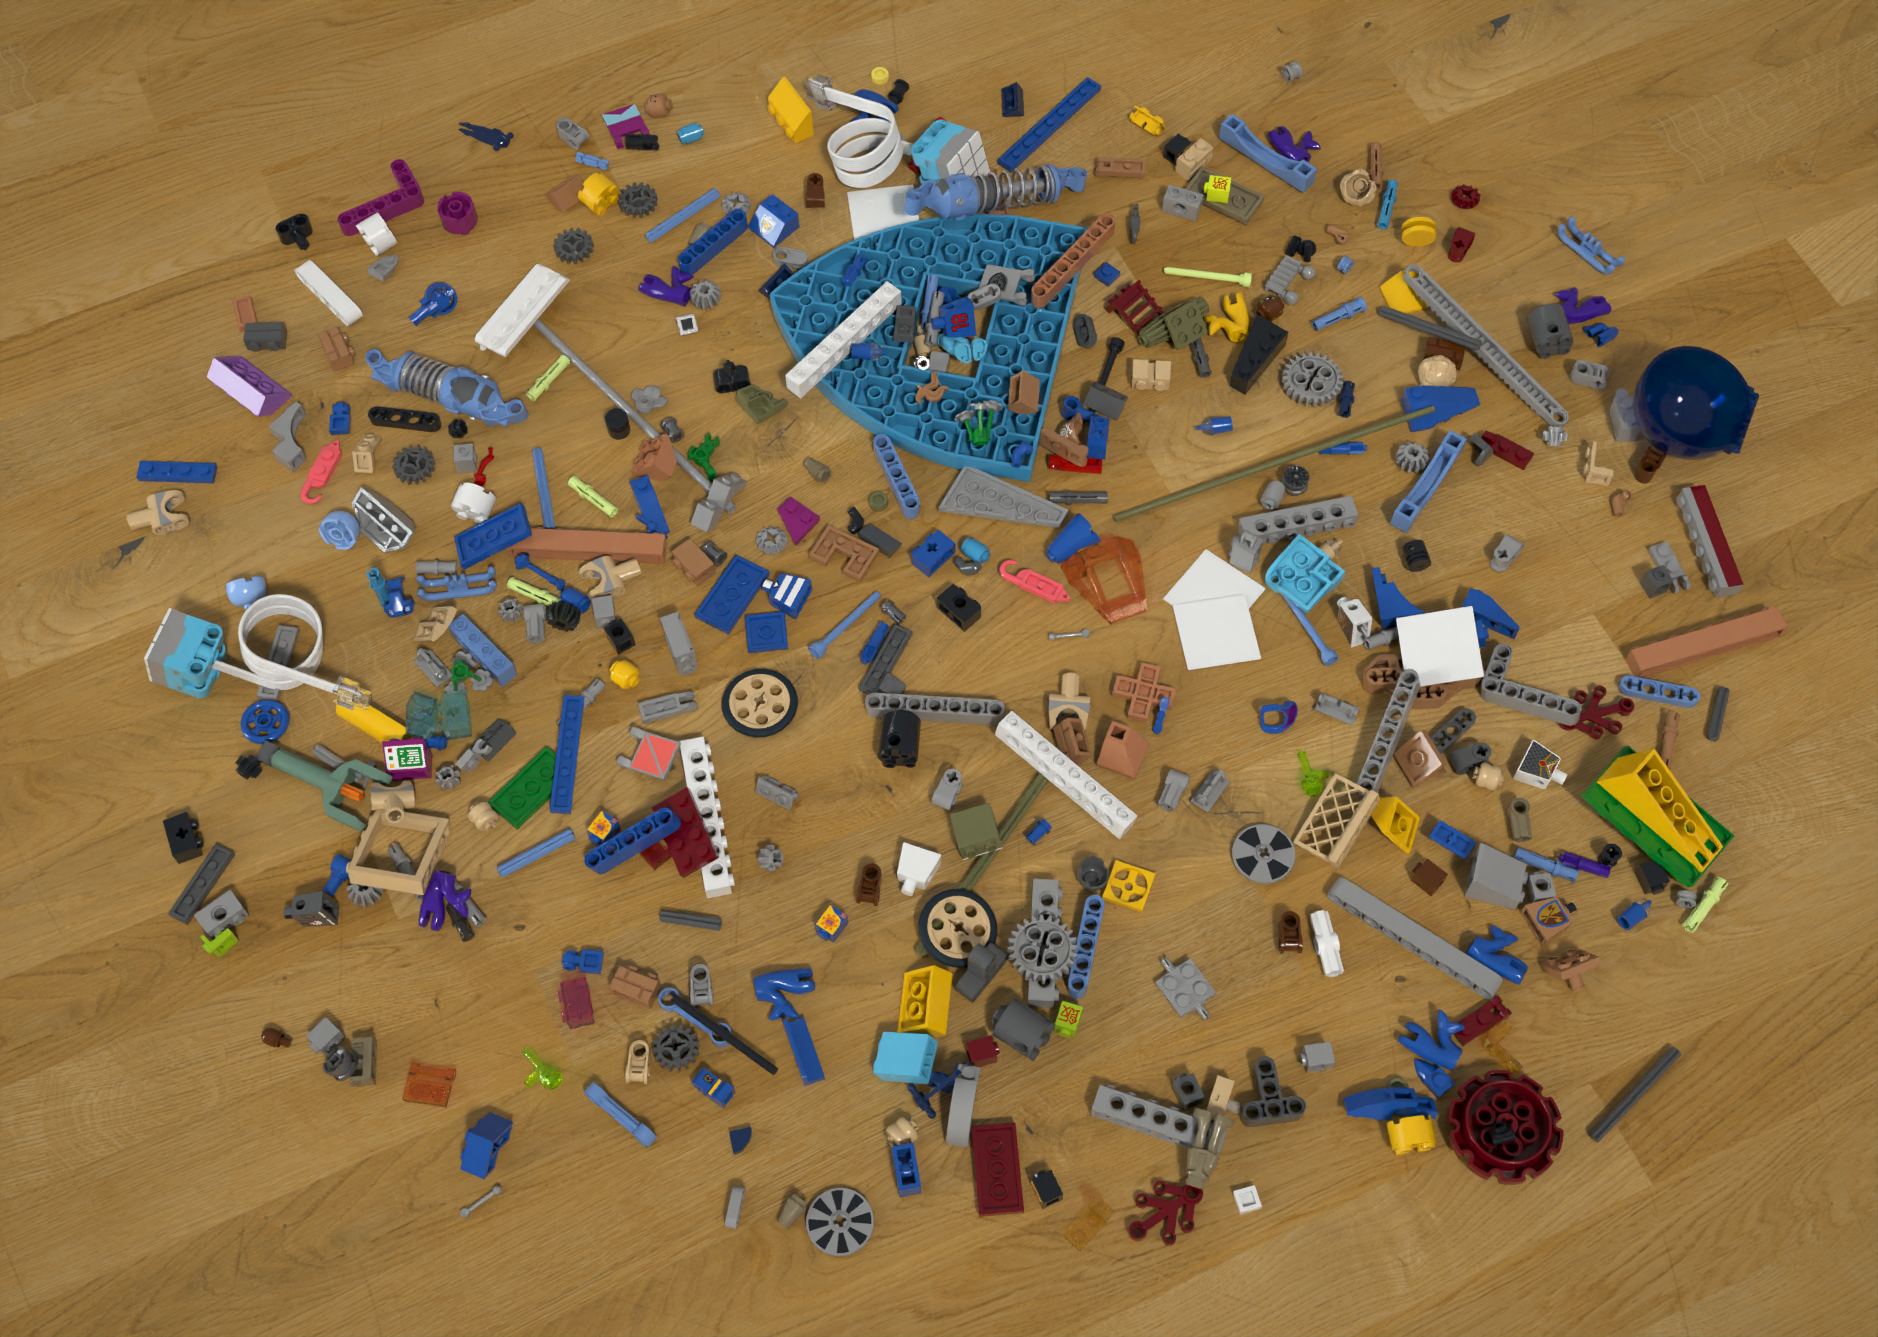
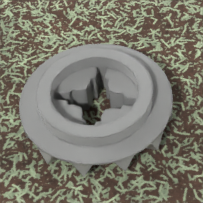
M732 191L731 195H726L725 199L722 200V208L726 214H730L736 209H741L747 213L751 206L747 194L743 195L741 192L735 194ZM738 200L739 203H737L734 207L733 203H735Z
M772 525L769 528L763 527V530L758 532L756 544L763 553L776 554L786 547L787 536L780 527L775 528ZM768 536L775 537V544L771 540L768 541Z

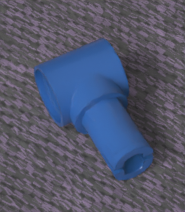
M1075 396L1066 397L1060 410L1062 417L1067 420H1071L1076 413L1080 412L1082 420L1089 424L1091 416H1098V414L1083 408L1084 406L1081 405L1080 400Z
M338 854L333 859L330 866L332 871L331 877L322 889L324 893L333 897L342 882H345L347 879L350 880L348 873H346V867L348 862L352 861L351 859L341 854Z

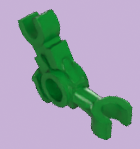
M708 433L705 436V443H701L698 449L694 446L691 447L688 453V460H694L698 466H703L709 481L712 482L717 477L715 475L716 471L713 466L711 467L709 459L715 451L714 448L719 446L720 439L717 436L715 440L710 441L712 437Z

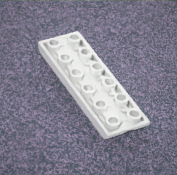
M536 264L476 334L475 342L506 357L570 279L542 264Z

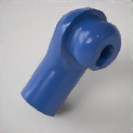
M1022 442L1013 450L1012 467H1021L1022 455L1024 453L1029 455L1033 451L1031 444Z

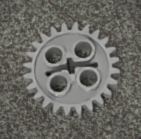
M1312 352L1309 353V356L1302 353L1301 358L1296 355L1294 360H1289V364H1286L1283 370V389L1287 390V396L1293 394L1292 400L1298 398V404L1304 401L1306 407H1308L1309 403H1312L1313 407H1316L1317 403L1323 406L1324 401L1330 404L1331 399L1336 400L1337 395H1340L1343 387L1344 376L1341 375L1342 369H1338V363L1332 364L1333 358L1326 360L1327 355L1321 358L1319 352L1316 356H1313ZM1317 368H1320L1317 372L1316 377H1314ZM1312 381L1309 390L1305 391L1308 388L1309 382Z
M1040 915L1039 920L1032 916L1030 923L1024 919V927L1017 924L1016 929L1018 932H1011L1013 938L1008 940V944L1011 945L1008 947V953H1011L1009 961H1015L1012 964L1013 969L1019 967L1018 975L1026 973L1025 980L1032 976L1034 977V983L1037 982L1038 978L1042 980L1043 984H1045L1046 978H1049L1051 983H1054V976L1061 980L1062 972L1068 975V967H1074L1072 960L1077 959V954L1074 952L1078 950V946L1073 945L1076 943V937H1071L1073 934L1072 930L1066 931V923L1062 926L1059 925V918L1052 922L1051 915L1047 920H1044L1043 915ZM1048 932L1041 966H1037L1044 933ZM1031 934H1037L1040 936V938L1037 940H1033L1029 936ZM1052 939H1058L1061 941V943L1058 945H1054L1050 941ZM1026 954H1033L1035 958L1028 960L1024 956ZM1052 958L1056 963L1049 965L1045 961Z

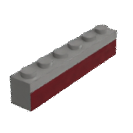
M1699 485L1682 488L1677 497V505L1683 512L1684 523L1689 528L1690 539L1694 541L1696 555L1700 557L1702 571L1708 578L1710 591L1713 592L1715 598L1738 594L1744 584L1706 486Z

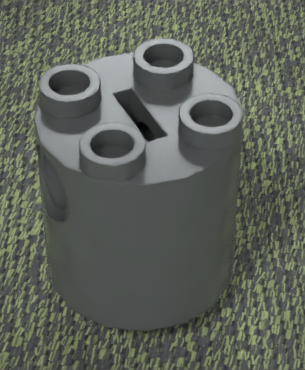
M1545 304L1534 309L1528 315L1527 321L1536 351L1540 354V357L1546 359L1550 356L1569 353L1574 341L1564 308L1559 304Z
M1014 999L1008 1005H1000L992 1018V1035L1034 1062L1040 1053V1047H1045L1051 1037L1050 1034L1056 1024L1017 999Z

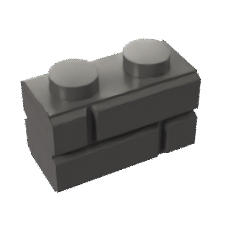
M283 322L245 323L243 340L247 349L253 352L260 350L278 351L279 349H286L287 330Z

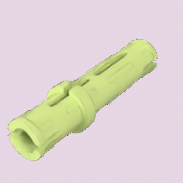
M561 355L541 378L535 380V384L526 392V396L531 401H536L542 392L547 391L549 385L570 364V360L566 356Z
M572 476L569 479L568 486L577 491L581 498H586L610 518L617 514L618 508L594 491L591 485L585 484L577 476Z
M514 577L508 580V589L534 599L538 604H545L550 607L552 602L558 603V601H561L560 598L551 595L547 590H540Z
M1716 877L1710 888L1703 892L1700 902L1682 924L1685 930L1694 933L1712 906L1719 902V897L1728 886V882L1725 879Z

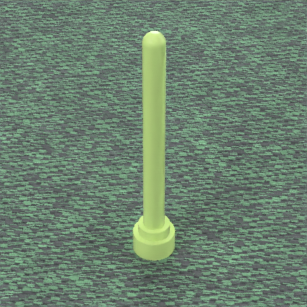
M1174 267L1164 268V273L1170 275L1238 282L1239 285L1248 288L1251 285L1252 273L1248 272L1241 275Z

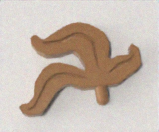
M938 371L931 373L930 384H926L923 387L917 385L919 390L915 400L919 404H922L921 400L924 397L929 402H937L943 397L944 391H948V386H940L936 391H932L939 386V378L936 376Z

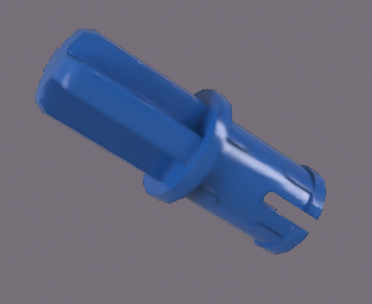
M858 254L854 262L848 266V271L842 278L844 286H851L856 277L861 275L862 268L868 262L866 256L860 261L863 254Z

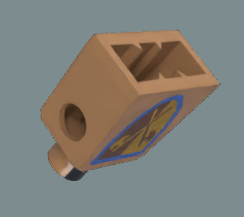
M1557 897L1527 904L1521 911L1522 917L1541 947L1546 946L1567 931L1573 923L1570 916L1577 914V908L1574 903L1570 902L1562 905Z

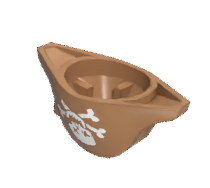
M1080 412L1076 413L1070 421L1063 423L1057 433L1079 446L1085 445L1084 427Z

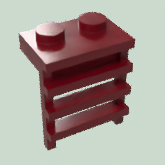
M1140 280L1133 285L1128 283L1120 290L1122 294L1119 296L1115 294L1108 300L1110 304L1105 307L1108 313L1116 309L1138 337L1140 336L1139 328L1155 314L1158 313L1160 316L1164 313L1161 310L1162 307L1155 303V298H1151L1147 293V288L1144 289L1140 284L1142 283ZM1144 296L1147 302L1129 317L1125 311ZM1151 304L1155 310L1139 324L1135 325L1132 319Z

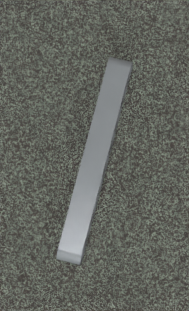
M1339 877L1327 893V897L1333 903L1480 996L1492 999L1503 983L1500 975L1349 880Z

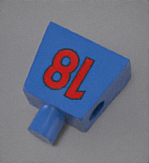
M963 297L941 306L940 317L931 319L933 330L942 328V332L947 337L976 336L973 302L968 297Z

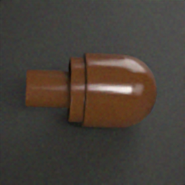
M266 1028L261 1034L263 1043L274 1048H279L280 1046L289 1048L292 1043L291 1039L284 1037L285 1034L275 1028Z

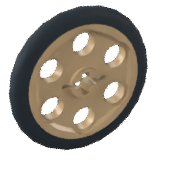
M754 669L738 675L730 682L722 698V711L728 724L735 731L754 738L768 737L782 731L791 723L798 708V696L791 681L784 675L768 669ZM760 681L763 683V686L760 689H754L752 684ZM773 688H780L782 690L777 696L770 693ZM745 693L747 697L744 700H738L736 695ZM762 697H763V703H764V704H760V705L757 707L756 702H760V700H762ZM778 705L784 708L783 712L779 714L773 712V708ZM746 710L749 712V716L747 718H740L738 716L739 712ZM765 717L768 721L764 725H759L757 719Z
M950 889L933 896L922 909L918 922L920 939L926 951L943 965L956 968L968 967V956L970 953H965L961 950L963 942L971 944L972 950L978 943L986 948L991 942L996 943L998 934L995 914L989 904L975 893L963 889ZM948 903L954 905L955 913H946L944 905ZM973 907L976 911V916L968 917L965 914V908ZM933 920H940L943 928L935 930L932 927ZM958 924H961L962 931L955 932L954 925L957 926ZM974 927H982L984 929V936H976L973 932ZM942 939L949 940L951 948L948 950L942 949L940 941Z

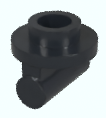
M1304 240L1298 246V252L1301 256H1304V262H1310L1311 256L1316 252V244L1311 240Z
M1499 1121L1490 1128L1494 1146L1516 1140L1510 1123Z

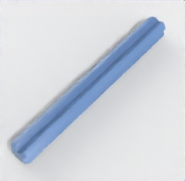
M713 188L645 234L646 239L652 243L720 197L719 191Z
M534 448L532 454L545 529H555L543 451L541 448Z

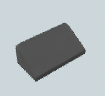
M869 524L859 531V539L879 548V551L889 558L902 545L901 542L873 524Z
M497 719L478 738L485 740L482 749L487 745L492 747V751L489 754L481 755L485 760L490 761L516 735L510 724ZM476 741L470 746L471 749L474 747Z

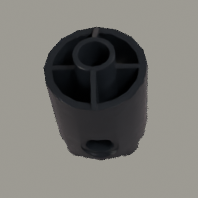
M895 710L881 717L877 756L880 761L884 762V767L895 768L896 766L913 768L916 766L921 730V720L918 716L906 710Z

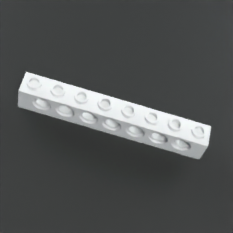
M889 282L883 284L785 375L787 389L799 398H802L851 352L853 343L860 344L897 309L898 305H902L901 291Z
M1011 711L998 723L995 735L1118 839H1121L1130 830L1137 815L1018 715Z
M704 736L679 741L681 743L680 748L687 787L692 792L702 818L705 814H712L710 818H703L708 832L716 833L711 839L716 851L719 852V858L701 868L707 899L732 894L731 886H735L733 873L729 874L727 868L731 867L729 854L725 855L724 848H728L726 835L722 836L721 829L725 828L723 817H718L717 812L721 810L719 798L715 799L714 792H718L716 780L711 778V774L715 772L713 762L708 761V756L711 755L709 743L705 744ZM702 759L701 762L694 763V760ZM699 777H705L703 781H697ZM704 795L709 796V797H708L707 799H705V800H701V799H700L701 796H704ZM716 870L722 871L720 875H713V872Z

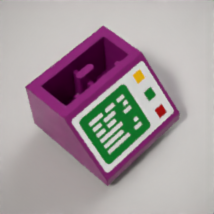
M413 737L409 740L391 739L389 741H382L386 773L393 777L392 781L432 778L433 756L424 738Z

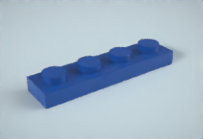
M140 461L136 478L138 481L214 484L218 467L216 463Z

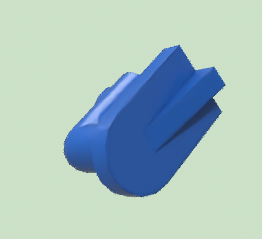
M1604 323L1583 328V331L1590 338L1602 332L1598 335V347L1613 340L1619 332L1616 327L1609 328Z

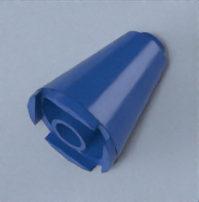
M1078 513L1047 547L1048 552L1046 555L1052 563L1056 562L1059 564L1097 548L1102 543L1097 533L1091 529L1090 523L1082 514Z

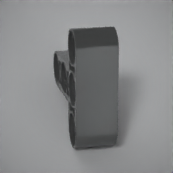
M993 942L986 948L978 943L968 956V970L958 981L955 991L973 1003L1005 965L1009 954Z
M1268 1056L1260 1057L1253 1070L1259 1101L1248 1102L1244 1105L1240 1115L1241 1122L1247 1127H1258L1300 1120L1306 1109L1305 1101L1299 1096L1282 1097L1274 1060ZM1259 1066H1267L1270 1072H1262ZM1266 1086L1271 1087L1274 1093L1268 1094L1263 1088ZM1289 1106H1298L1300 1112L1296 1113L1291 1111ZM1268 1108H1275L1278 1111V1115H1271L1268 1112ZM1246 1111L1255 1112L1257 1117L1249 1118L1246 1115Z

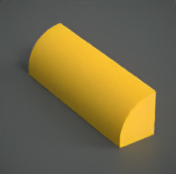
M342 696L339 697L336 705L337 715L382 743V741H389L391 739L409 740L412 738L406 727L372 706H365L356 703L354 700Z

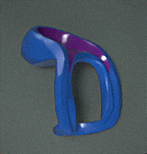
M1285 701L1283 705L1268 704L1262 706L1260 709L1262 730L1265 733L1277 734L1288 729L1296 720L1297 704L1294 701ZM1278 710L1284 714L1283 724L1277 726L1265 725L1264 713Z

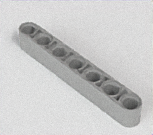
M1406 669L1401 673L1357 781V785L1363 788L1370 787L1372 788L1371 790L1377 793L1420 689L1418 673L1413 669ZM1408 679L1415 680L1413 683H1406ZM1403 696L1408 698L1403 702L1398 701ZM1396 714L1401 716L1399 719L1396 720L1391 719V717ZM1386 733H1393V736L1390 738L1383 737ZM1379 751L1386 752L1383 756L1376 755ZM1372 769L1379 770L1377 774H1369ZM1357 792L1359 798L1362 800L1365 794Z
M871 693L865 699L866 713L872 718H881L884 714L894 712L895 710H906L918 716L921 721L998 725L1005 718V705L999 700ZM878 704L877 707H871L870 705ZM892 705L899 706L898 708H891ZM913 706H918V707H919L918 709H915V710H914V709H911V707H913ZM937 707L939 710L933 711L931 708ZM954 708L959 709L958 712H953L951 710ZM972 710H979L980 712H978V713H973V712H971V711H972ZM993 711H999L1000 713H999V714H993V713H991V712H993Z

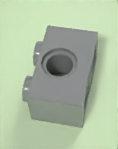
M1169 185L1163 199L1162 212L1196 222L1202 209L1204 195Z
M229 890L194 914V916L209 937L214 940L219 932L241 924L249 914L232 891ZM226 914L223 919L219 920L220 916Z

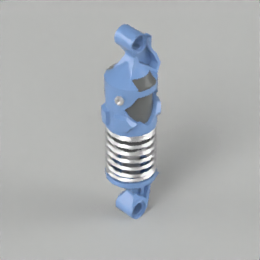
M376 349L368 351L365 355L366 362L373 370L371 378L383 383L392 392H409L418 398L422 397L424 400L434 401L436 404L446 407V410L457 415L462 413L469 415L472 420L480 419L487 426L499 424L508 427L511 423L524 422L528 418V410L522 401L515 399L508 403H503L497 382L489 379L490 377L483 374L480 376L474 374L473 370L460 366L457 368L412 351L390 362H387L381 352Z

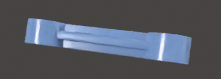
M665 988L659 993L658 1001L660 1007L665 1012L675 1011L710 1035L711 1041L716 1047L723 1048L729 1045L725 1040L721 1042L716 1041L713 1031L677 1005L665 1006L662 1003V999L668 994H677L680 997L676 989ZM717 1023L723 1029L727 1030L730 1034H732L731 1029L727 1024Z
M592 1082L584 1091V1094L594 1104L605 1110L646 1148H649L657 1139V1136L648 1127L632 1117L596 1083Z

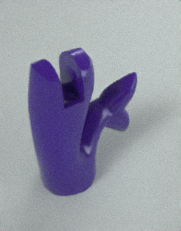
M1284 126L1278 127L1277 132L1272 130L1268 133V138L1273 146L1284 157L1292 160H1305L1309 162L1311 155L1307 149H1321L1320 145L1312 140L1313 136L1310 131L1304 135L1297 147L1294 145L1291 133Z
M672 266V287L659 277L647 274L644 277L645 283H641L638 290L649 297L685 307L690 300L691 288L683 285V283L691 280L694 276L689 273H681L677 267Z
M1576 287L1571 288L1569 291L1562 290L1555 294L1556 297L1566 301L1559 305L1564 308L1569 325L1607 315L1612 310L1611 305L1606 302L1603 296L1592 297L1578 308H1575L1578 302V289Z
M434 869L421 904L418 926L425 928L429 923L431 913H434L431 930L439 931L442 928L445 920L444 897L453 905L456 911L467 918L468 907L465 902L471 896V888L456 893V874Z

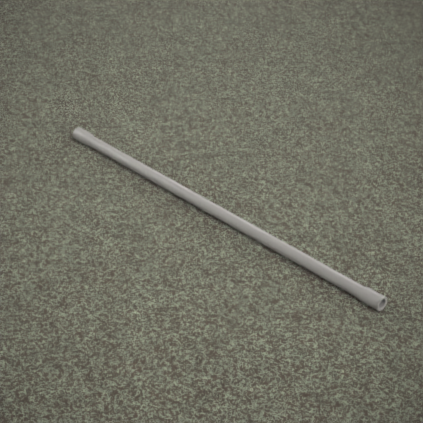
M539 318L536 320L533 326L614 404L623 409L627 416L651 439L661 436ZM673 447L677 464L709 493L712 483ZM730 501L725 511L728 514H732L736 510L737 505Z

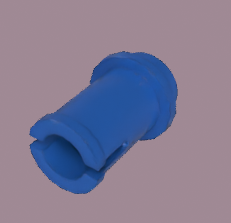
M422 734L420 737L421 739L424 738L428 748H436L438 751H442V749L447 747V737L443 735L429 736Z
M1045 819L1038 820L1037 825L1025 837L1031 844L1035 845L1046 833H1050L1052 827Z

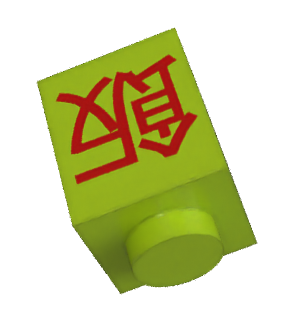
M1062 1001L1054 1031L1058 1032L1057 1034L1062 1037L1070 1038L1071 1036L1075 1038L1083 1007Z

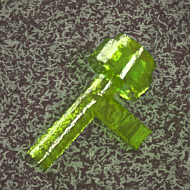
M1300 751L1298 756L1305 778L1301 781L1303 792L1308 796L1318 795L1322 792L1323 788L1321 778H1329V771L1311 770L1306 752Z
M530 1048L523 1050L522 1054L536 1068L524 1082L525 1085L531 1088L539 1080L545 1089L553 1090L557 1088L562 1082L561 1072L555 1066L547 1068Z

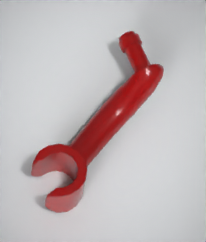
M492 447L488 448L489 455L481 461L478 472L474 473V484L484 486L486 483V475H482L486 465L494 459Z

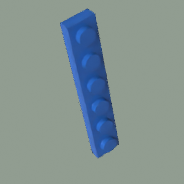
M564 695L550 813L571 814L585 702L584 696Z

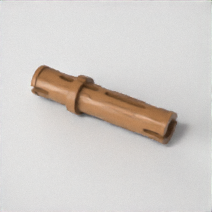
M1373 142L1370 145L1371 169L1369 170V176L1371 181H1375L1376 189L1380 190L1382 188L1383 176L1381 163L1382 145L1379 142Z
M1674 711L1666 713L1665 727L1662 728L1661 732L1663 739L1660 757L1669 770H1671L1675 739L1679 735L1677 728L1680 714L1677 712L1675 716Z

